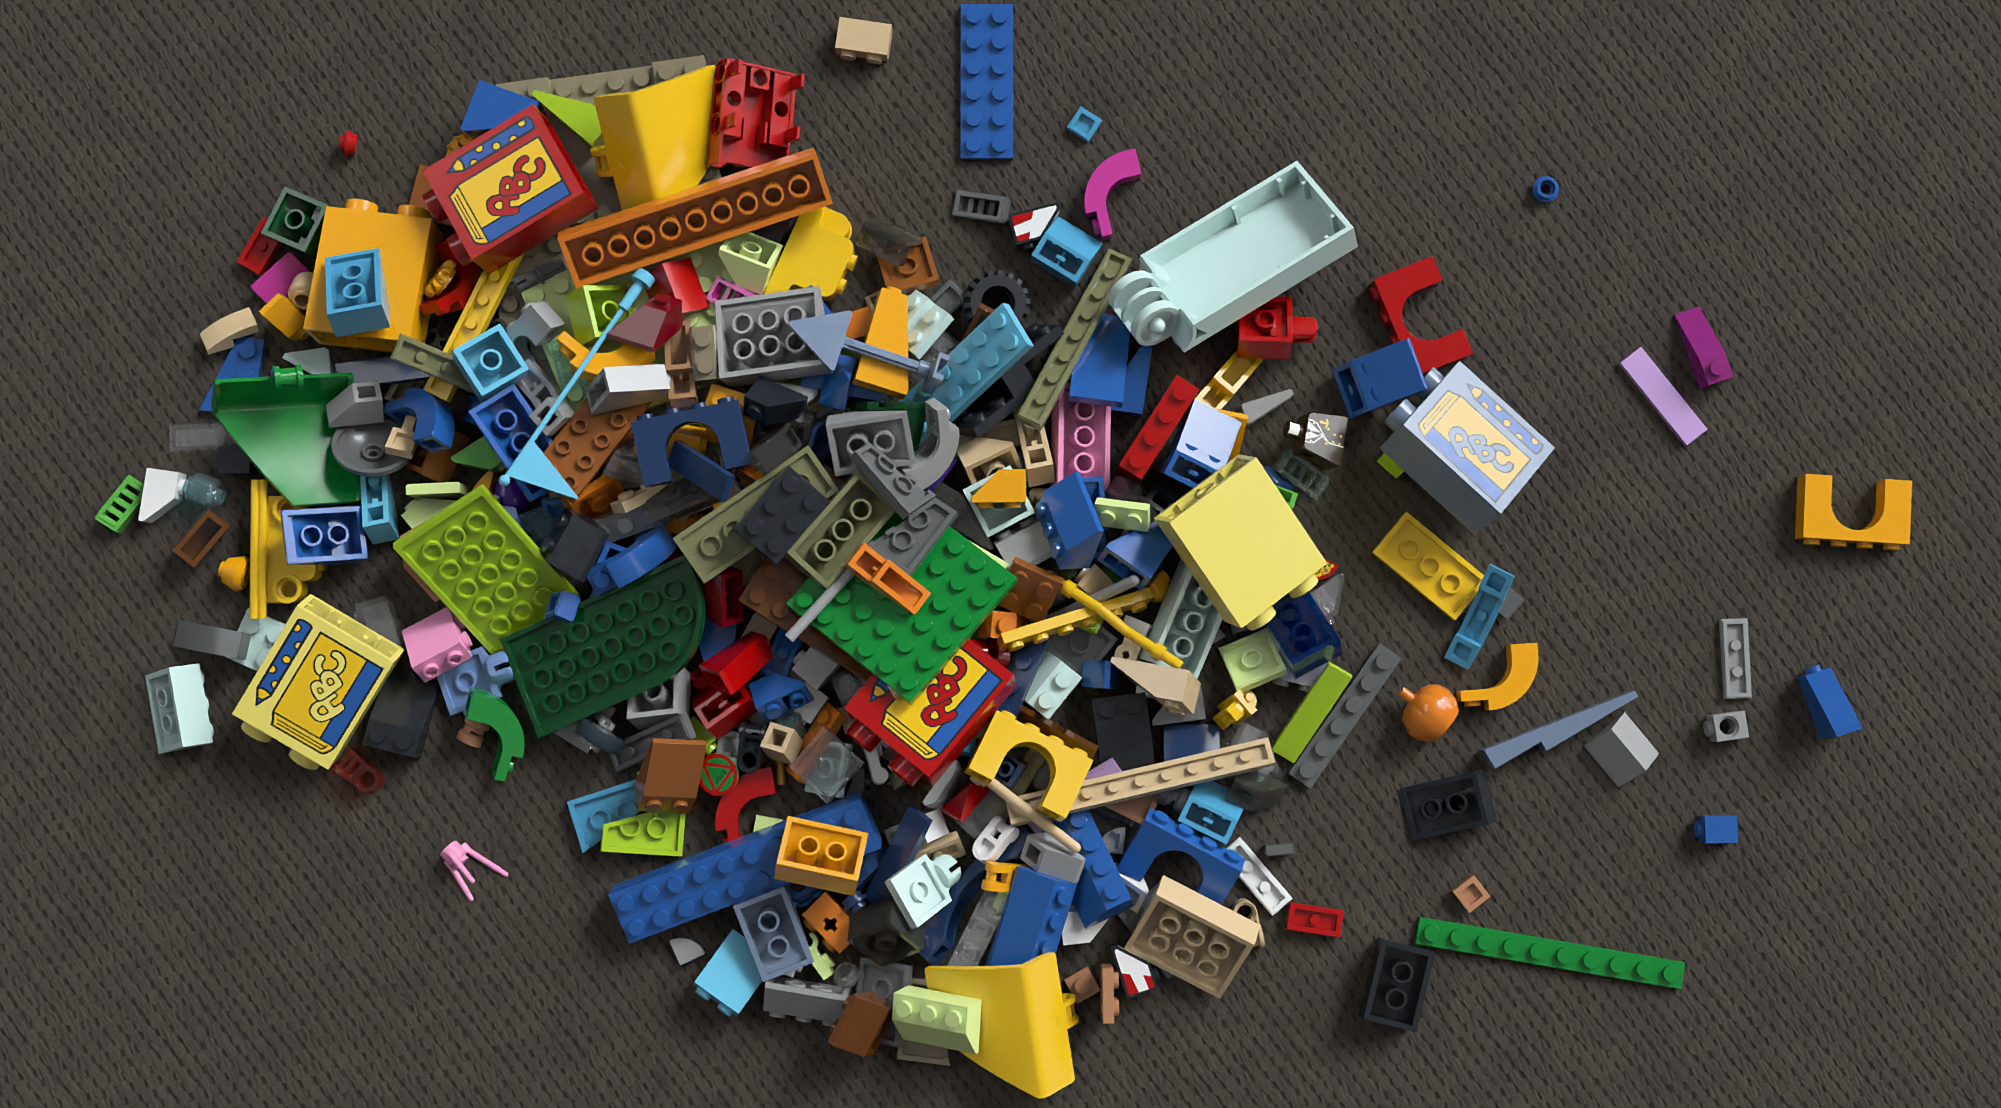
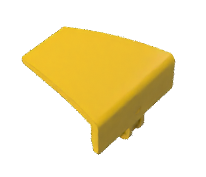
M708 65L633 92L600 95L594 98L605 145L590 149V153L595 158L597 170H595L596 176H613L621 210L695 187L710 167L708 166L715 65Z

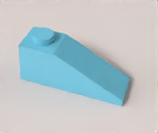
M390 475L377 477L360 476L362 525L372 544L399 539L398 516Z

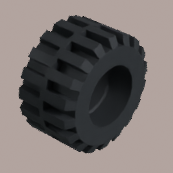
M992 270L987 271L972 280L962 294L964 296L960 303V306H963L961 315L962 317L965 316L967 327L981 303L983 294L989 290H997L1005 295L1012 311L1022 326L1030 312L1028 305L1031 304L1030 298L1026 296L1029 293L1027 288H1023L1021 285L1023 282L1020 279L1016 280L1013 278L1014 274L1010 272L1007 274L1003 273L1004 270H997L996 272Z

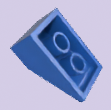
M362 506L280 511L286 565L359 564L368 559L365 530L362 525Z

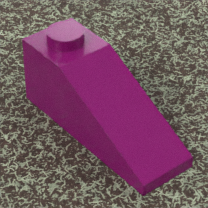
M1700 307L1675 314L1674 318L1699 388L1702 389L1734 377L1726 353Z

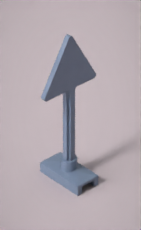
M851 311L798 319L788 323L789 328L830 372L835 370L841 349H846L914 372L916 376L925 378L922 392L931 395L943 381L944 375H941V370L950 358V355L939 352L932 363L922 360L916 361L846 336V332L852 316Z

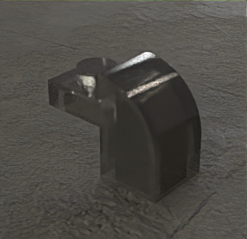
M1116 476L1113 478L1105 491V498L1150 504V523H1153L1154 517L1158 514L1135 478Z

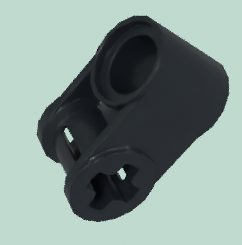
M744 719L741 722L737 765L743 772H755L765 768L768 764L769 757L760 745L770 723L765 722L764 725L751 723L748 719ZM751 753L756 757L757 762L755 766L749 760Z

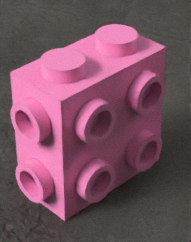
M448 607L402 630L411 667L424 682L473 658L470 651L472 641L464 631L466 626Z

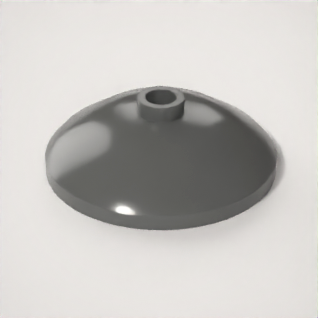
M384 416V422L339 427L333 435L331 442L335 461L345 470L367 477L384 476L401 469L410 459L386 454L385 445L393 427L402 428L403 423Z

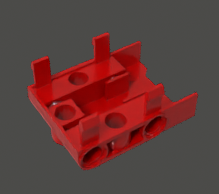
M726 58L720 60L716 65L714 74L708 166L721 168L726 163L752 168L789 156L790 143L792 141H799L800 126L793 127L795 91L804 87L805 74L796 76L795 73L743 62L741 59ZM753 75L757 78L758 84L754 82ZM727 95L731 98L732 105L728 103ZM775 106L779 111V115L775 112Z

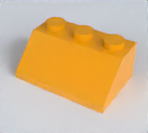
M788 816L778 854L774 879L855 896L868 833Z

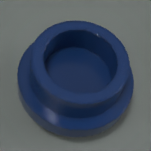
M859 890L856 891L855 896L850 895L842 902V905L845 907L844 912L846 914L852 912L853 915H856L867 906L865 901L868 897L865 894L862 895Z

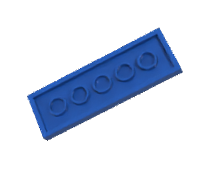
M961 4V160H1013V4Z

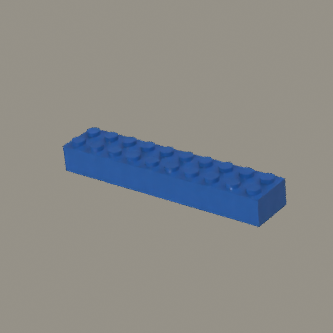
M863 791L795 816L796 818L868 833L864 855L881 849L882 837ZM787 820L614 885L608 896L629 944L791 883L774 879Z

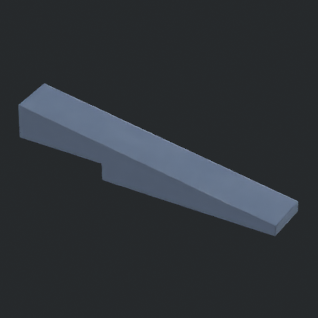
M1635 691L1622 693L1480 749V752L1489 767L1496 769L1538 744L1541 751H1547L1637 698L1638 695Z

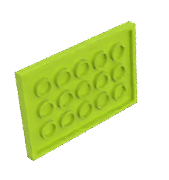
M483 484L393 543L394 550L491 655L504 651L500 641L501 638L545 619V611L552 593L565 590L579 596L580 602H582V596L555 566L543 558L540 548Z

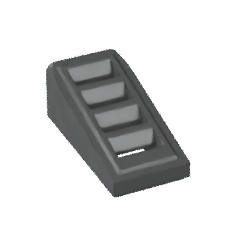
M956 190L952 216L1006 226L1011 200L1004 196ZM964 198H969L967 212L962 211ZM975 199L979 200L977 213H973ZM986 202H990L988 215L983 214ZM996 204H999L998 214L994 216Z

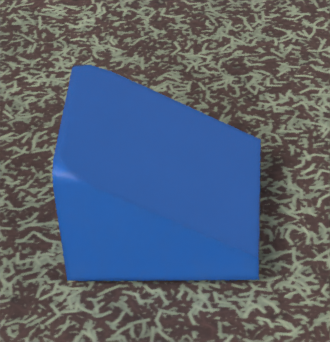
M565 590L552 593L544 618L566 622L573 621L580 597Z

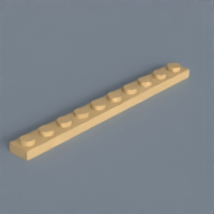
M1267 737L1084 780L1068 814L1275 766L1269 739ZM1045 790L1018 797L1036 810ZM1006 801L1012 827L1033 823V821ZM1039 812V813H1040L1041 815H1043L1045 818H1047V819H1050V818H1051V817H1049V816H1047V815H1045V814Z

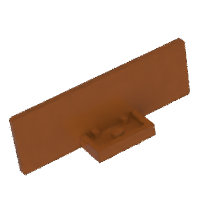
M585 399L573 417L544 451V455L577 497H579L601 467L608 470L612 464L617 465L624 455L623 450L625 447L635 442L631 422L637 421L636 417L642 415L652 402L591 415L588 399ZM561 495L562 497H564L565 499H567L568 501H570V502H572V503L575 502V500H576V499H573V498H570V497Z

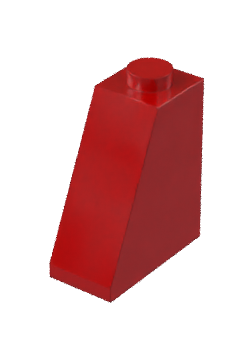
M750 631L701 663L699 667L711 688L732 695L774 657L770 651L772 646L764 634Z

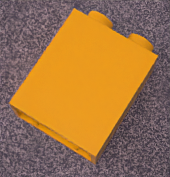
M347 199L345 208L326 206L303 329L315 341L325 345L391 353L399 334L425 343L430 314L423 315L419 305L430 299L425 294V287L439 268L440 255L435 244L444 239L443 233L430 218L431 213L428 210L413 205H400L397 214L378 212V205L362 199ZM379 248L389 304L390 327L336 337L327 317L325 257Z

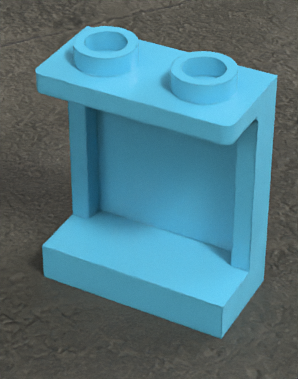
M732 929L693 984L697 988L695 992L707 1001L710 998L719 1004L717 1008L729 1017L732 1014L735 1016L739 1015L762 982L746 938Z

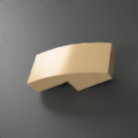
M245 308L214 322L200 333V337L209 355L233 348V339L257 333L259 330L250 308Z

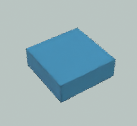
M1080 106L1066 127V130L1088 143L1102 123V120Z

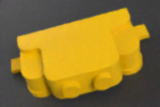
M826 206L799 215L764 294L803 289L812 285L813 287H820L823 301H831L837 294L841 295L847 284V280L844 279L848 270L852 271L858 259V256L855 255L853 244L849 240L852 235V227L848 219L843 214Z
M251 480L249 619H267V604H291L303 601L308 592L305 582L319 580L322 571H325L327 567L325 565H286L280 511L308 509V506L293 507L282 495L268 496V480Z

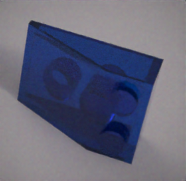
M1309 591L1297 598H1291L1287 593L1272 605L1276 614L1265 624V627L1295 679L1343 654L1339 637Z

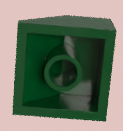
M284 186L261 234L316 261L326 206L329 205Z

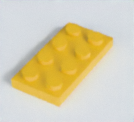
M1405 512L1372 551L1374 556L1453 621L1458 618L1476 596L1479 590L1478 587L1484 577L1482 573L1408 512Z

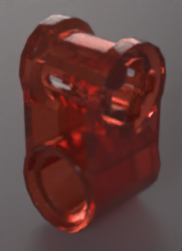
M348 746L346 754L338 764L334 763L332 769L338 775L348 780L362 792L379 791L385 784V776L382 771L352 746ZM369 773H372L375 778V782L371 787H368L365 781Z

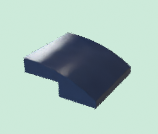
M1164 724V762L1221 748L1219 725Z

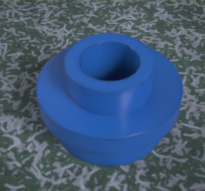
M1543 176L1534 182L1532 193L1539 202L1549 203L1557 197L1559 186L1553 178ZM1541 186H1547L1550 190L1549 194H1543Z

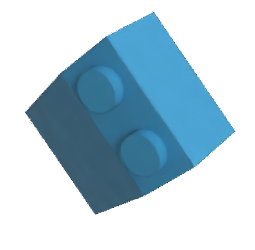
M379 248L325 257L327 317L335 336L340 337L389 328V304Z

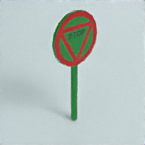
M714 753L706 756L703 761L699 781L700 786L707 793L715 796L730 793L738 782L739 772L735 762L725 754Z

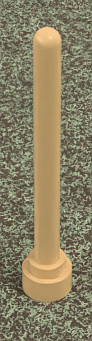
M972 776L970 777V781L974 784L990 788L1073 853L1080 851L1081 846L1078 842L995 778L987 785Z

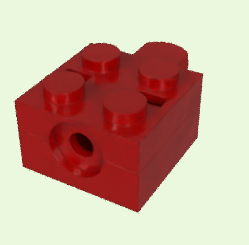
M1275 297L1236 321L1237 358L1290 359L1293 343L1314 342L1318 329L1317 321L1313 317H1292V297Z

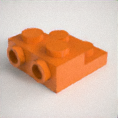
M612 470L588 484L575 502L572 503L564 497H561L560 500L565 507L594 519L613 512L610 503L619 500L618 495L625 491Z

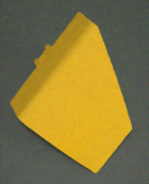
M1047 952L1019 965L929 966L925 968L927 989L982 1000L979 1051L977 1054L960 1051L962 1054L1004 1081L1038 1099L1048 1097L1074 1082L1075 1076L1067 1029L1079 1023V1017L1075 1014L1074 1008L1076 997L1075 994L1061 992L1057 959L1054 952Z

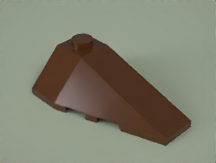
M1023 705L1018 713L1017 718L1023 724H1033L1040 729V733L1048 737L1053 735L1063 740V745L1071 749L1078 748L1085 751L1090 759L1093 758L1099 748L1094 743L1068 729H1064Z

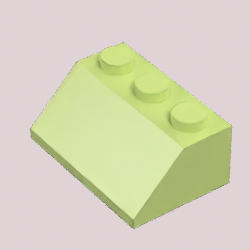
M909 985L894 992L892 1020L902 1039L977 1054L979 1051L981 999Z

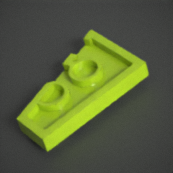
M647 812L602 824L600 851L682 856L686 813Z

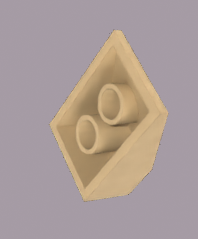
M1111 657L1110 662L1125 677L1158 701L1163 707L1167 708L1170 714L1182 717L1185 716V713L1194 714L1201 683L1190 670Z

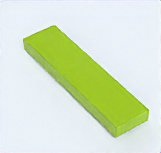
M1328 661L1271 746L1272 751L1295 763L1352 679V674Z

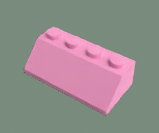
M1067 383L1052 409L1051 457L1054 466L1055 482H1052L1051 486L1074 472H1080L1081 477L1103 476L1104 491H1110L1111 406L1069 401L1071 383Z

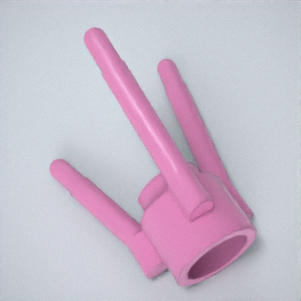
M454 841L441 852L440 856L445 860L444 864L450 869L470 902L474 898L457 870L459 869L471 884L475 882V879L464 867V864L469 859L466 854L474 857L502 876L508 877V872L471 849L466 842L460 845L457 841Z

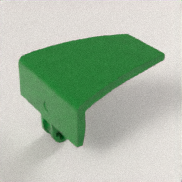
M301 365L279 369V366H272L270 377L214 380L211 401L212 414L248 459L293 507L361 502L359 475L342 468L333 457L331 442L333 435L339 427L329 428L326 404L354 383L353 373L303 375Z

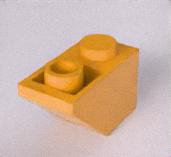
M1026 469L998 470L972 496V503H977V508H994V503H1004L1005 508H1021V502H1026Z

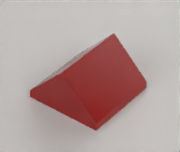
M691 258L664 262L648 271L655 278L649 290L645 289L649 300L658 293L668 294L671 297L682 300L683 318L710 308Z

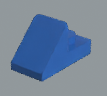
M1085 660L1083 662L1082 686L1117 690L1119 670L1110 661Z

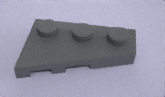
M935 497L910 514L908 519L895 528L894 526L885 531L882 537L874 542L872 540L867 545L884 559H889L912 577L958 517V512Z

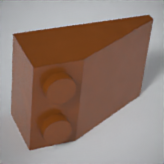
M652 738L634 783L637 811H647L649 813L673 812L675 814L690 813L697 797L707 746L706 741Z

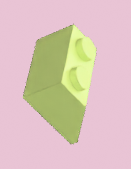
M747 232L726 239L720 247L718 255L736 285L751 293L761 295L776 268L783 245Z

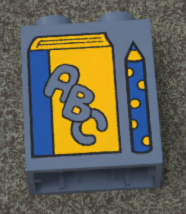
M1459 361L1445 376L1433 367L1424 376L1428 389L1416 393L1421 399L1416 407L1413 406L1405 398L1384 420V423L1393 433L1380 446V449L1470 532L1476 535L1504 511L1555 447Z

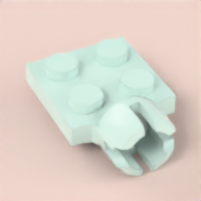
M248 608L238 629L239 632L252 634L246 660L227 658L258 671L286 624L267 616V619H249L250 609Z
M926 854L920 855L885 881L887 888L911 929L919 927L952 901L949 889L961 877L960 867L952 872L949 871V868L957 863L952 856L943 854L931 861Z

